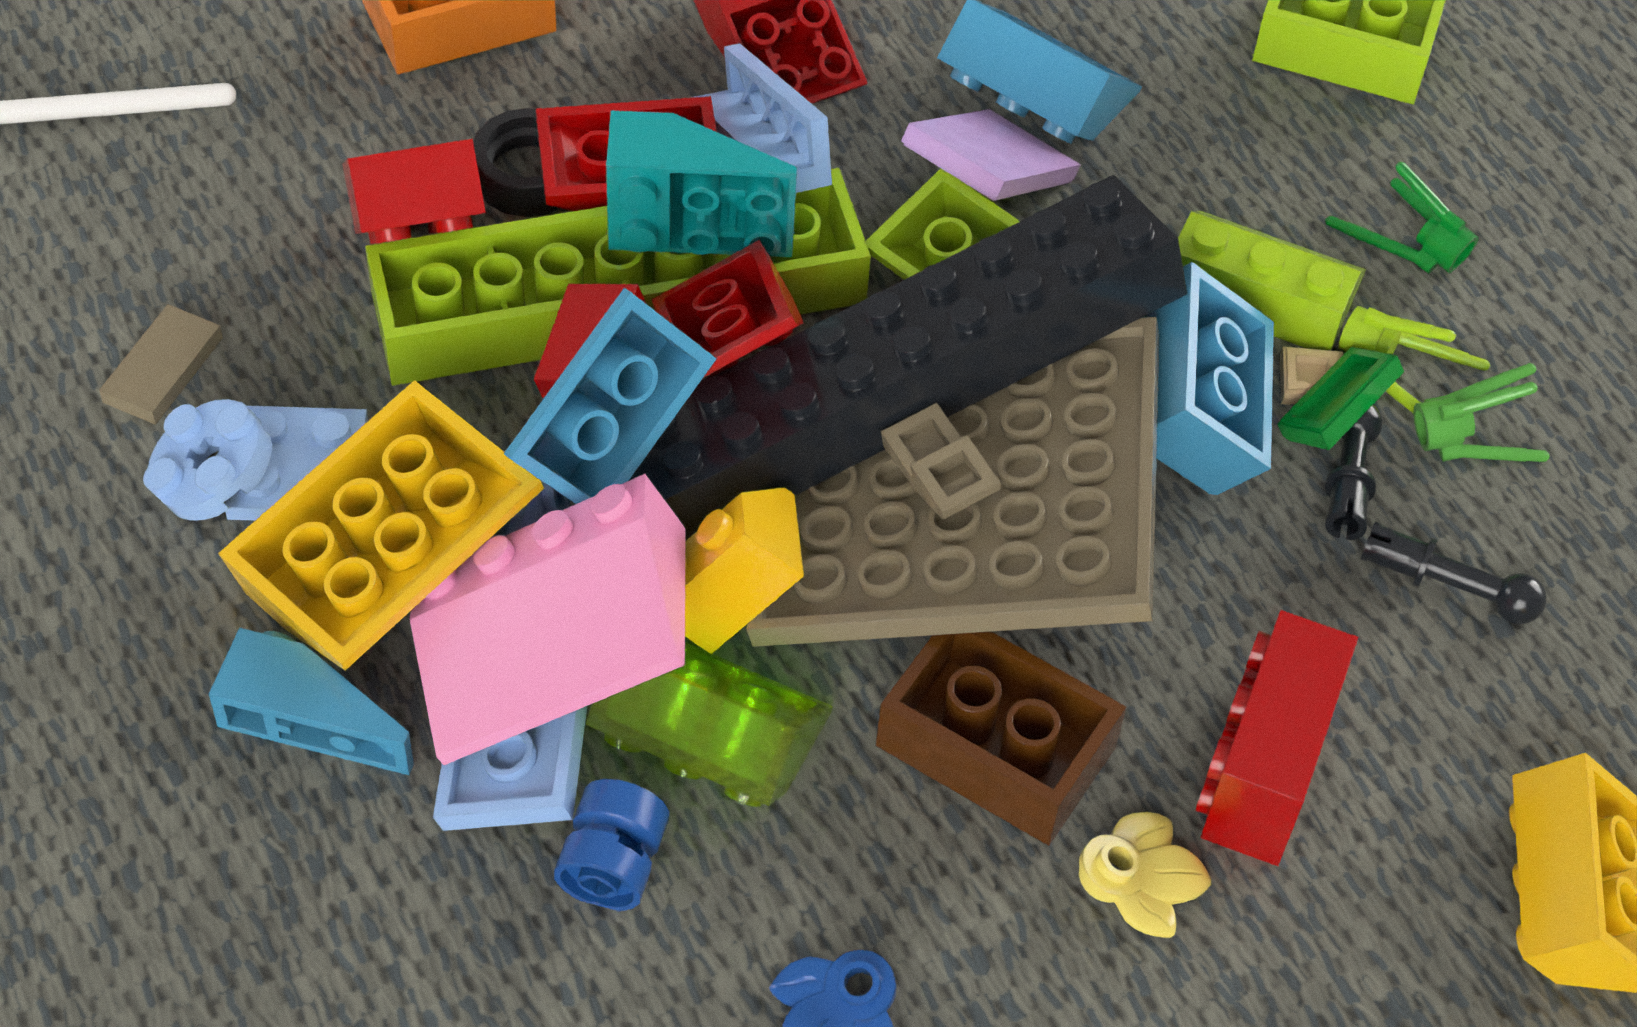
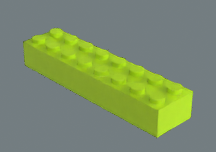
M840 168L831 169L832 185L796 193L792 257L769 256L790 291L800 314L851 306L867 299L871 255ZM607 206L365 246L371 292L392 386L411 383L414 380L417 382L541 360L568 284H638L646 304L655 310L651 299L731 256L726 254L698 255L677 252L609 250Z

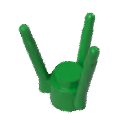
M1402 161L1396 164L1395 169L1411 188L1399 178H1393L1390 181V185L1410 206L1427 220L1416 237V241L1422 245L1420 251L1337 217L1328 216L1325 219L1326 225L1409 260L1428 274L1437 265L1449 274L1452 273L1469 257L1479 240L1476 234L1465 227L1466 222L1450 211L1423 180Z

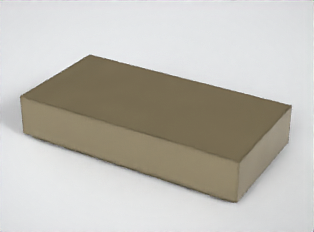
M167 304L99 389L102 402L156 425L223 339L220 325Z

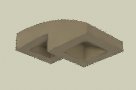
M937 403L881 431L882 443L888 454L914 489L942 519L1001 490L1000 481L968 435L960 437Z

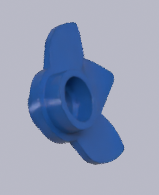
M849 951L838 957L835 961L811 956L801 958L787 965L769 987L776 999L792 1008L785 1017L782 1027H894L887 1011L896 996V978L889 963L882 956L872 951ZM859 973L869 975L873 979V984L868 993L862 996H854L847 991V984L852 976Z

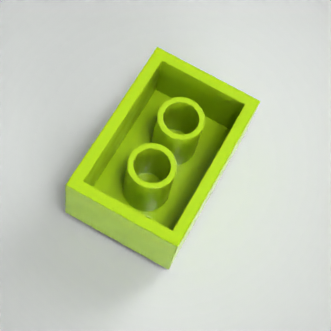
M1268 0L1252 61L1414 105L1446 0Z

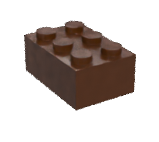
M992 631L932 635L880 704L876 746L1050 846L1115 750L1126 706Z

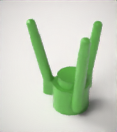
M1528 363L1450 394L1425 399L1424 402L1416 403L1413 412L1414 425L1422 449L1424 451L1438 449L1442 462L1458 458L1546 462L1549 460V453L1545 450L1463 444L1465 437L1475 434L1473 412L1510 402L1517 398L1534 394L1537 391L1538 387L1534 382L1494 391L1533 375L1536 372V366Z

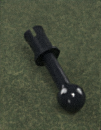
M1374 404L1341 437L1343 439L1340 467L1333 469L1326 477L1325 490L1330 497L1325 528L1330 535L1336 538H1340L1342 524L1347 526L1346 540L1359 539L1367 530L1368 502L1374 497L1376 492L1375 478L1365 469L1368 443L1374 441L1382 430V416Z
M1376 521L1360 560L1370 561L1414 578L1413 585L1419 587L1423 576H1427L1492 601L1497 612L1511 623H1530L1542 614L1546 606V591L1541 582L1535 577L1525 573H1514L1505 578L1498 577L1433 552L1437 543L1435 538L1431 537L1430 542L1427 543L1385 527Z

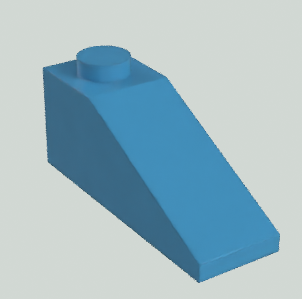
M244 628L238 629L209 692L217 727L410 775L414 761L409 731L305 644L296 642L291 637L277 631L260 633Z

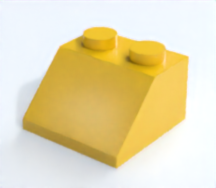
M787 488L740 493L722 510L716 509L708 514L700 524L698 531L685 541V637L710 654L715 652L747 623L804 577L795 495Z

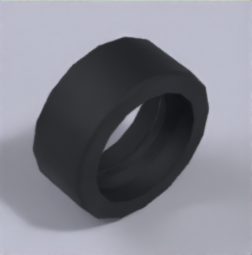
M536 109L507 110L490 118L476 132L473 141L484 201L489 206L505 214L521 217L547 215L560 209L546 204L543 175L532 177L513 176L497 169L493 165L494 161L501 154L514 148L528 146L539 148Z

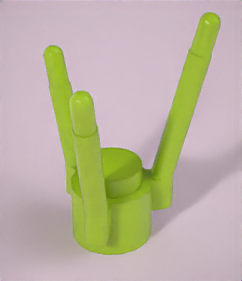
M1357 306L1343 329L1338 346L1339 350L1347 352L1351 347L1393 354L1397 345L1400 344L1482 371L1490 368V363L1485 359L1425 339L1433 338L1452 342L1456 338L1454 331L1391 316L1371 307L1366 309ZM1396 382L1386 390L1390 396L1412 413L1414 412L1415 404L1421 403Z

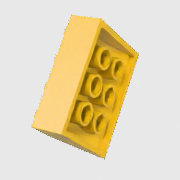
M414 380L218 554L246 595L278 624L342 669L347 670L544 489V486L538 478L504 455L505 452Z

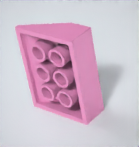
M646 474L623 484L607 486L598 492L596 496L564 510L551 511L543 515L537 522L510 534L490 538L411 610V630L435 753L440 762L446 765L685 665V527Z

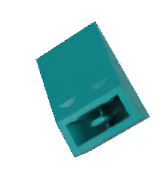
M611 110L606 161L609 250L733 255L760 240L769 256L792 257L797 179L796 166L674 113Z

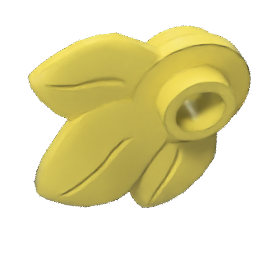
M1152 812L1132 813L1122 817L1116 823L1111 835H1099L1091 839L1082 850L1079 858V878L1084 889L1099 901L1115 902L1126 923L1144 934L1156 937L1171 938L1176 933V916L1172 905L1191 901L1201 896L1211 886V878L1205 866L1196 855L1182 846L1171 845L1173 837L1172 821L1161 814ZM1111 863L1116 865L1120 870L1113 867Z

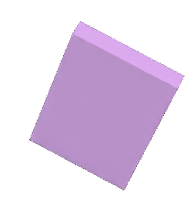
M990 109L909 123L901 140L904 146L993 201L1070 183L1075 178L1081 165Z

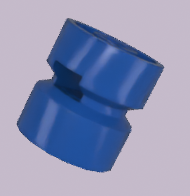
M600 779L590 782L584 789L573 819V829L575 831L566 837L554 869V879L560 888L579 901L612 910L623 911L635 908L641 901L651 873L652 861L650 858L658 852L669 821L670 811L665 803L652 792L622 780Z

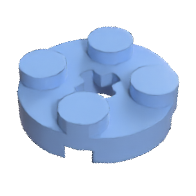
M222 399L201 404L196 408L190 404L181 405L175 408L164 421L165 433L161 436L151 454L148 468L143 477L144 485L174 514L182 519L197 521L219 516L230 509L224 501L233 497L239 489L248 495L261 481L271 459L272 442L270 435L262 427L260 419L243 402ZM218 451L216 456L208 458L211 454Z

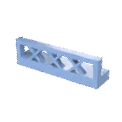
M741 44L725 46L724 54L728 90L696 96H711L717 132L796 166V193L832 185L827 116Z

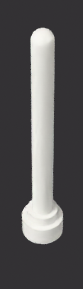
M228 83L5 100L0 101V124L228 106L235 101L236 90Z

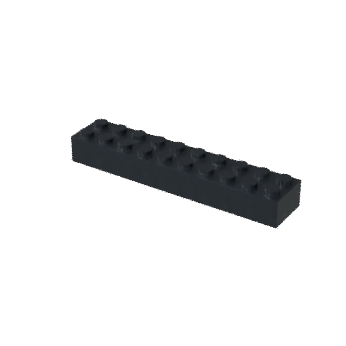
M1113 174L934 265L928 266L915 275L881 292L875 293L825 320L815 323L813 326L758 352L756 355L702 380L629 481L646 474L685 527V541L698 531L700 524L708 514L716 509L722 510L742 492L785 487L796 496L885 450L881 431L937 403L946 417H949L1187 295L1178 237Z

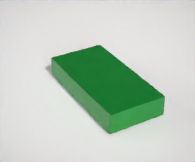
M1351 347L1280 419L1277 425L1283 437L1292 442L1330 450L1404 373L1398 356Z

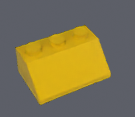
M1587 753L1512 775L1514 803L1510 805L1509 818L1516 834L1517 863L1513 866L1512 875L1520 901L1521 924L1516 929V941L1523 960L1555 984L1637 993V796Z

